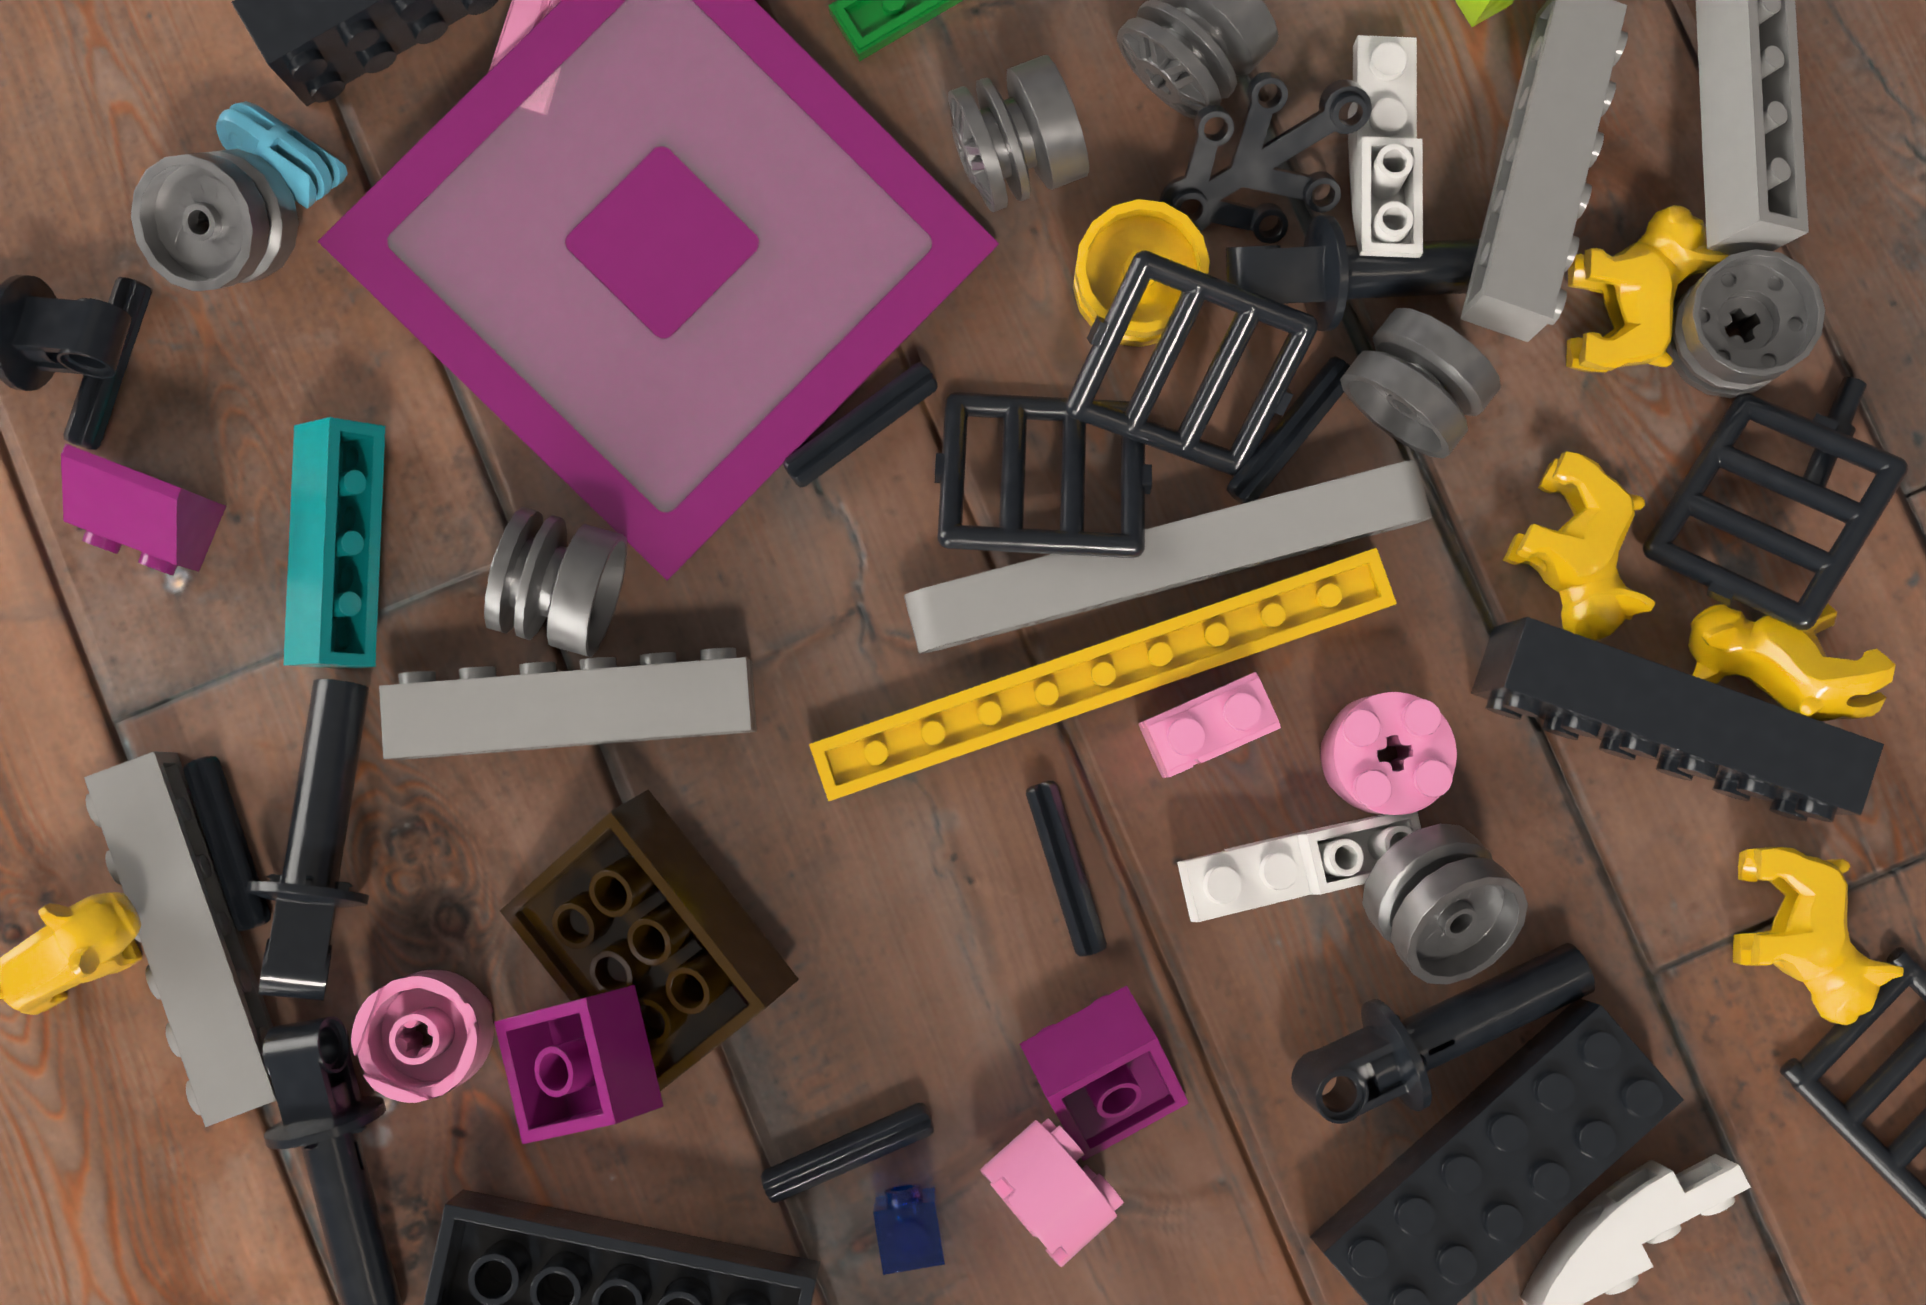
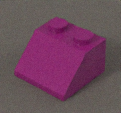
M65 443L61 453L63 520L66 523L86 530L81 541L115 554L119 553L122 544L139 550L141 555L138 563L174 576L177 566L200 571L226 509L225 505Z
M1127 985L1110 995L1096 999L1090 1006L1057 1024L1043 1028L1035 1036L1020 1043L1059 1121L1084 1153L1081 1157L1083 1161L1189 1103L1154 1031Z

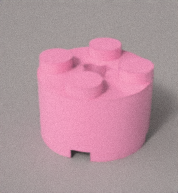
M1387 692L1360 698L1346 705L1334 718L1328 730H1326L1321 742L1320 758L1322 770L1329 786L1348 804L1371 814L1404 815L1424 809L1449 790L1456 767L1457 749L1450 725L1433 702L1408 693ZM1387 745L1396 747L1397 758L1391 760V763L1379 762L1377 750H1382Z
M423 970L385 984L365 1000L356 1015L352 1028L351 1044L354 1056L357 1055L365 1073L363 1075L374 1090L383 1096L406 1103H417L437 1098L470 1079L482 1067L488 1057L494 1036L492 1004L469 980L445 970ZM423 1023L428 1026L427 1033L433 1037V1043L427 1046L422 1045L423 1034L415 1031L416 1026Z
M1048 1118L1042 1124L1037 1120L1031 1123L986 1163L980 1171L991 1182L990 1185L1033 1237L1039 1238L1047 1248L1045 1251L1062 1267L1117 1217L1115 1210L1124 1202L1102 1175H1096L1087 1165L1081 1169L1076 1161L1084 1153L1060 1125L1056 1127Z

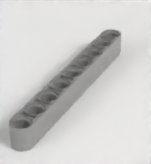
M1408 460L1145 529V550L1137 558L1051 554L919 589L904 595L918 652L919 654H925L1403 528L1432 518V513L1417 461Z

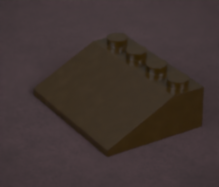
M649 790L610 811L500 910L570 1001L635 985L660 1091L756 1017L799 980Z

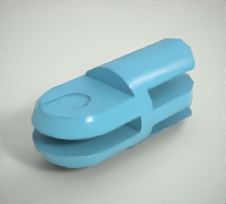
M247 101L233 104L230 106V109L224 110L217 120V134L226 150L240 149L262 157L281 174L293 194L294 200L307 209L315 201L328 194L331 189L341 184L348 174L346 165L256 104Z

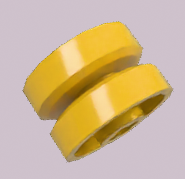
M1137 199L1112 206L1091 223L1079 244L1073 290L1079 312L1091 328L1097 316L1105 319L1134 255L1139 251H1150L1200 272L1209 273L1210 259L1204 237L1186 214L1165 202ZM1150 279L1120 345L1144 347L1158 343L1182 291Z

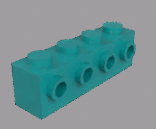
M333 417L294 425L283 666L330 669L376 667L386 426Z

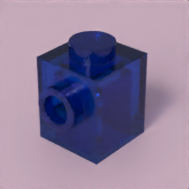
M903 1184L888 1188L884 1191L885 1196L875 1198L873 1215L883 1275L945 1265V1244L935 1187L921 1189V1184Z

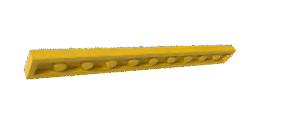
M1374 548L809 744L829 802L1396 605L1397 602L1378 550Z

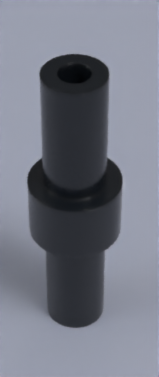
M1844 377L1827 416L1840 422L1839 432L1851 437L1854 436L1856 431L1855 427L1851 424L1867 387V384L1860 379L1854 377ZM1814 448L1803 478L1826 487L1837 457Z

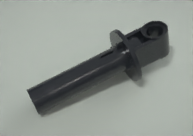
M1319 215L1310 223L1303 247L1281 248V245L1227 247L1226 279L1228 283L1282 304L1305 303L1307 314L1314 316L1318 322V331H1332L1339 325L1348 299L1467 294L1480 239L1423 241V254L1420 258L1359 256L1357 245H1346L1344 234L1338 221L1331 215Z
M11 276L0 285V379L12 389L35 391L45 386L55 372L82 374L102 379L111 378L115 375L131 323V317L123 309L98 299H57L49 285L36 276Z
M334 679L313 680L282 875L270 874L266 876L270 879L269 882L249 881L247 883L246 892L276 901L270 938L267 939L263 957L259 995L324 1001L332 954L330 941L335 909L368 905L369 895L349 891V888L354 886L349 882L339 881L369 695V687Z
M1565 943L1402 1021L1383 1001L1372 999L1362 1005V1029L1317 1050L1310 1051L1296 1062L1291 1076L1292 1087L1295 1093L1323 1118L1336 1124L1348 1123L1359 1115L1397 1097L1410 1109L1421 1111L1429 1107L1432 1101L1431 1086L1427 1075L1428 1071L1595 991L1594 975L1583 954L1574 945ZM1337 1077L1334 1087L1327 1094L1322 1095L1326 1084L1331 1079Z
M329 1016L274 1026L265 1036L263 1059L265 1067L271 1076L282 1121L264 1133L266 1146L271 1149L301 1147L341 1304L403 1305L359 1133L366 1129L367 1126L365 1125L373 1122L385 1113L384 1099L379 1096H361L350 1055L349 1036L344 1024L337 1017Z

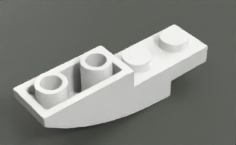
M1358 35L1353 45V81L1364 89L1370 97L1372 104L1371 115L1367 123L1358 131L1348 134L1350 193L1359 256L1420 258L1423 254L1422 139H1417V38ZM1352 102L1348 110V119L1357 111L1358 105L1356 102Z
M1418 812L1404 815L1382 814L1227 848L1224 849L1225 851L1179 861L1177 864L1190 921L1202 922L1307 895H1321L1365 884L1376 862L1396 842L1421 829Z
M1714 1154L1676 1175L1669 1168L1653 1160L1626 1174L1596 1196L1569 1222L1552 1242L1534 1269L1520 1297L1524 1305H1584V1303L1603 1293L1612 1295L1630 1289L1639 1281V1274L1653 1268L1642 1244L1645 1242L1657 1244L1673 1238L1681 1231L1680 1224L1699 1214L1709 1216L1728 1209L1735 1203V1195L1751 1188L1741 1167L1726 1158Z

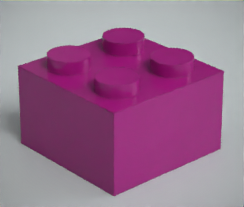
M635 985L494 1022L522 1144L614 1125L664 1107Z

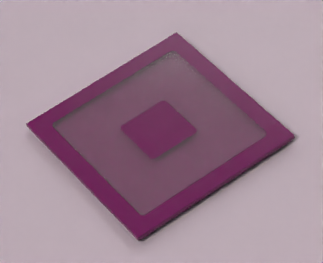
M561 0L317 241L617 533L623 534L627 538V542L667 581L783 465L784 460L793 454L999 245L755 0Z

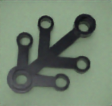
M1272 72L1257 74L1248 86L1247 93L1250 102L1231 164L1210 177L1217 148L1230 140L1234 132V123L1225 108L1219 105H1208L1201 109L1195 118L1194 126L1197 135L1185 175L1172 180L1164 188L1159 202H1165L1180 211L1181 205L1186 200L1197 199L1200 201L1198 209L1187 216L1200 232L1211 223L1253 231L1256 238L1266 244L1280 241L1287 233L1288 220L1282 209L1274 203H1263L1255 208L1225 200V197L1245 187L1305 200L1309 208L1315 212L1323 213L1332 210L1338 204L1341 197V189L1332 175L1323 171L1314 172L1309 175L1276 167L1333 132L1340 134L1354 133L1367 123L1372 111L1371 100L1364 89L1355 81L1342 79L1331 83L1320 96L1318 112L1263 144L1272 115L1284 107L1288 98V90L1277 74ZM1267 84L1277 85V93L1272 100L1268 102L1258 100V93L1263 86ZM1348 102H1356L1358 105L1356 113L1349 119H1340L1339 111L1341 107ZM1221 117L1224 119V125L1218 133L1207 134L1204 132L1205 124L1211 118ZM1321 184L1330 185V191L1325 198L1320 200L1312 199V192L1317 186ZM1271 215L1278 217V222L1273 229L1268 231L1259 229V225L1265 217Z

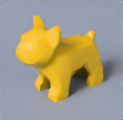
M1673 205L1656 212L1648 223L1646 232L1638 242L1633 243L1616 255L1611 256L1605 253L1603 249L1590 248L1585 250V254H1577L1573 263L1568 269V287L1601 293L1613 329L1603 337L1600 333L1589 332L1584 333L1583 338L1568 339L1566 367L1582 372L1605 373L1625 366L1650 364L1658 367H1668L1672 364L1673 359L1666 350L1672 337L1674 297L1678 284L1691 275L1707 272L1708 268L1714 267L1729 256L1728 254L1707 249L1706 227L1703 220L1693 216L1689 209Z
M1568 451L1561 453L1559 459L1555 458L1548 465L1538 488L1549 494L1554 492L1561 493L1568 502L1574 516L1558 531L1534 523L1531 524L1525 535L1518 533L1513 537L1503 561L1513 565L1520 563L1529 564L1540 574L1544 582L1560 594L1563 605L1561 611L1563 630L1597 641L1611 635L1625 619L1631 620L1633 615L1652 611L1655 605V601L1646 595L1626 587L1616 568L1619 550L1635 516V510H1641L1645 506V500L1641 496L1628 493L1615 479L1608 476L1594 460L1579 453Z
M1716 604L1704 609L1690 623L1691 633L1688 646L1692 656L1697 661L1692 676L1715 684L1728 675L1744 676L1770 695L1785 709L1818 721L1858 719L1874 716L1880 711L1887 697L1881 692H1873L1880 690L1893 681L1896 664L1877 648L1864 652L1863 656L1858 660L1826 657L1815 634L1835 624L1837 611L1829 604L1826 605L1815 625L1808 630H1798L1768 615L1754 622L1746 619L1742 611L1729 608L1725 604Z
M1764 847L1746 849L1739 852L1738 880L1757 882L1758 880L1769 881L1785 897L1773 920L1771 930L1758 933L1734 934L1733 963L1746 966H1767L1773 964L1785 974L1803 982L1811 992V1000L1818 1013L1829 1022L1849 1025L1856 1022L1860 1015L1871 1011L1880 986L1894 978L1903 976L1904 968L1869 959L1860 953L1850 942L1847 927L1848 884L1843 876L1851 867L1849 862L1845 859L1822 860L1817 857L1806 856L1798 850L1789 847Z
M109 892L86 897L69 907L49 903L39 909L38 913L46 926L0 957V999L21 1013L38 1015L68 998L66 990L81 983L121 972L140 961L143 955L135 941V937L140 931L141 921L129 898L124 893Z

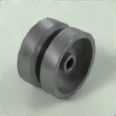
M240 149L164 157L146 169L133 194L131 220L137 245L149 265L171 284L191 291L215 290L234 286L237 283L264 279L282 268L295 248L299 221L294 196L281 174L258 155Z
M1396 308L1372 337L1376 351H1362L1340 379L1341 385L1351 402L1371 422L1388 435L1427 456L1445 458L1453 451L1468 431L1467 420L1464 415L1477 416L1483 412L1501 388L1500 376L1491 362L1471 342L1451 327L1425 313L1410 308Z
M1441 823L1418 829L1396 842L1374 865L1365 882L1362 901L1368 919L1384 939L1394 945L1397 955L1413 975L1430 984H1451L1468 979L1494 964L1514 943L1524 926L1528 907L1523 888L1502 866L1493 861L1491 853L1473 834L1460 825Z

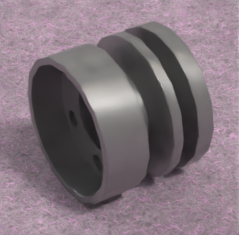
M1149 0L1139 7L1136 18L1129 19L1119 29L1117 42L1121 54L1132 71L1150 91L1182 115L1195 119L1198 112L1204 107L1220 105L1221 99L1228 98L1234 92L1237 85L1236 75L1250 74L1275 46L1279 35L1276 22L1262 0Z
M1048 55L1040 56L1007 69L1008 99H1002L989 78L976 81V92L980 109L967 87L962 86L948 92L953 119L952 133L960 160L969 180L978 189L983 201L992 212L1006 208L1008 205L1004 179L1017 200L1024 201L1030 198L1028 169L1033 167L1045 186L1051 190L1088 176L1089 160L1082 128L1066 84L1056 65Z
M1753 249L1729 255L1708 270L1697 283L1681 295L1673 307L1672 337L1667 348V353L1673 359L1671 365L1687 384L1707 395L1733 398L1746 393H1755L1809 356L1822 335L1825 307L1819 285L1803 265L1782 253ZM1725 328L1728 330L1738 328L1742 337L1739 335L1729 337L1726 334Z
M521 507L514 513L506 526L491 563L484 605L486 628L507 634L514 627L516 636L531 640L540 630L546 617H548V645L592 657L598 651L606 636L615 612L626 568L627 538L623 534L584 524L577 530L569 546L566 547L567 527L566 521L563 518L551 515L543 522V515L539 511Z

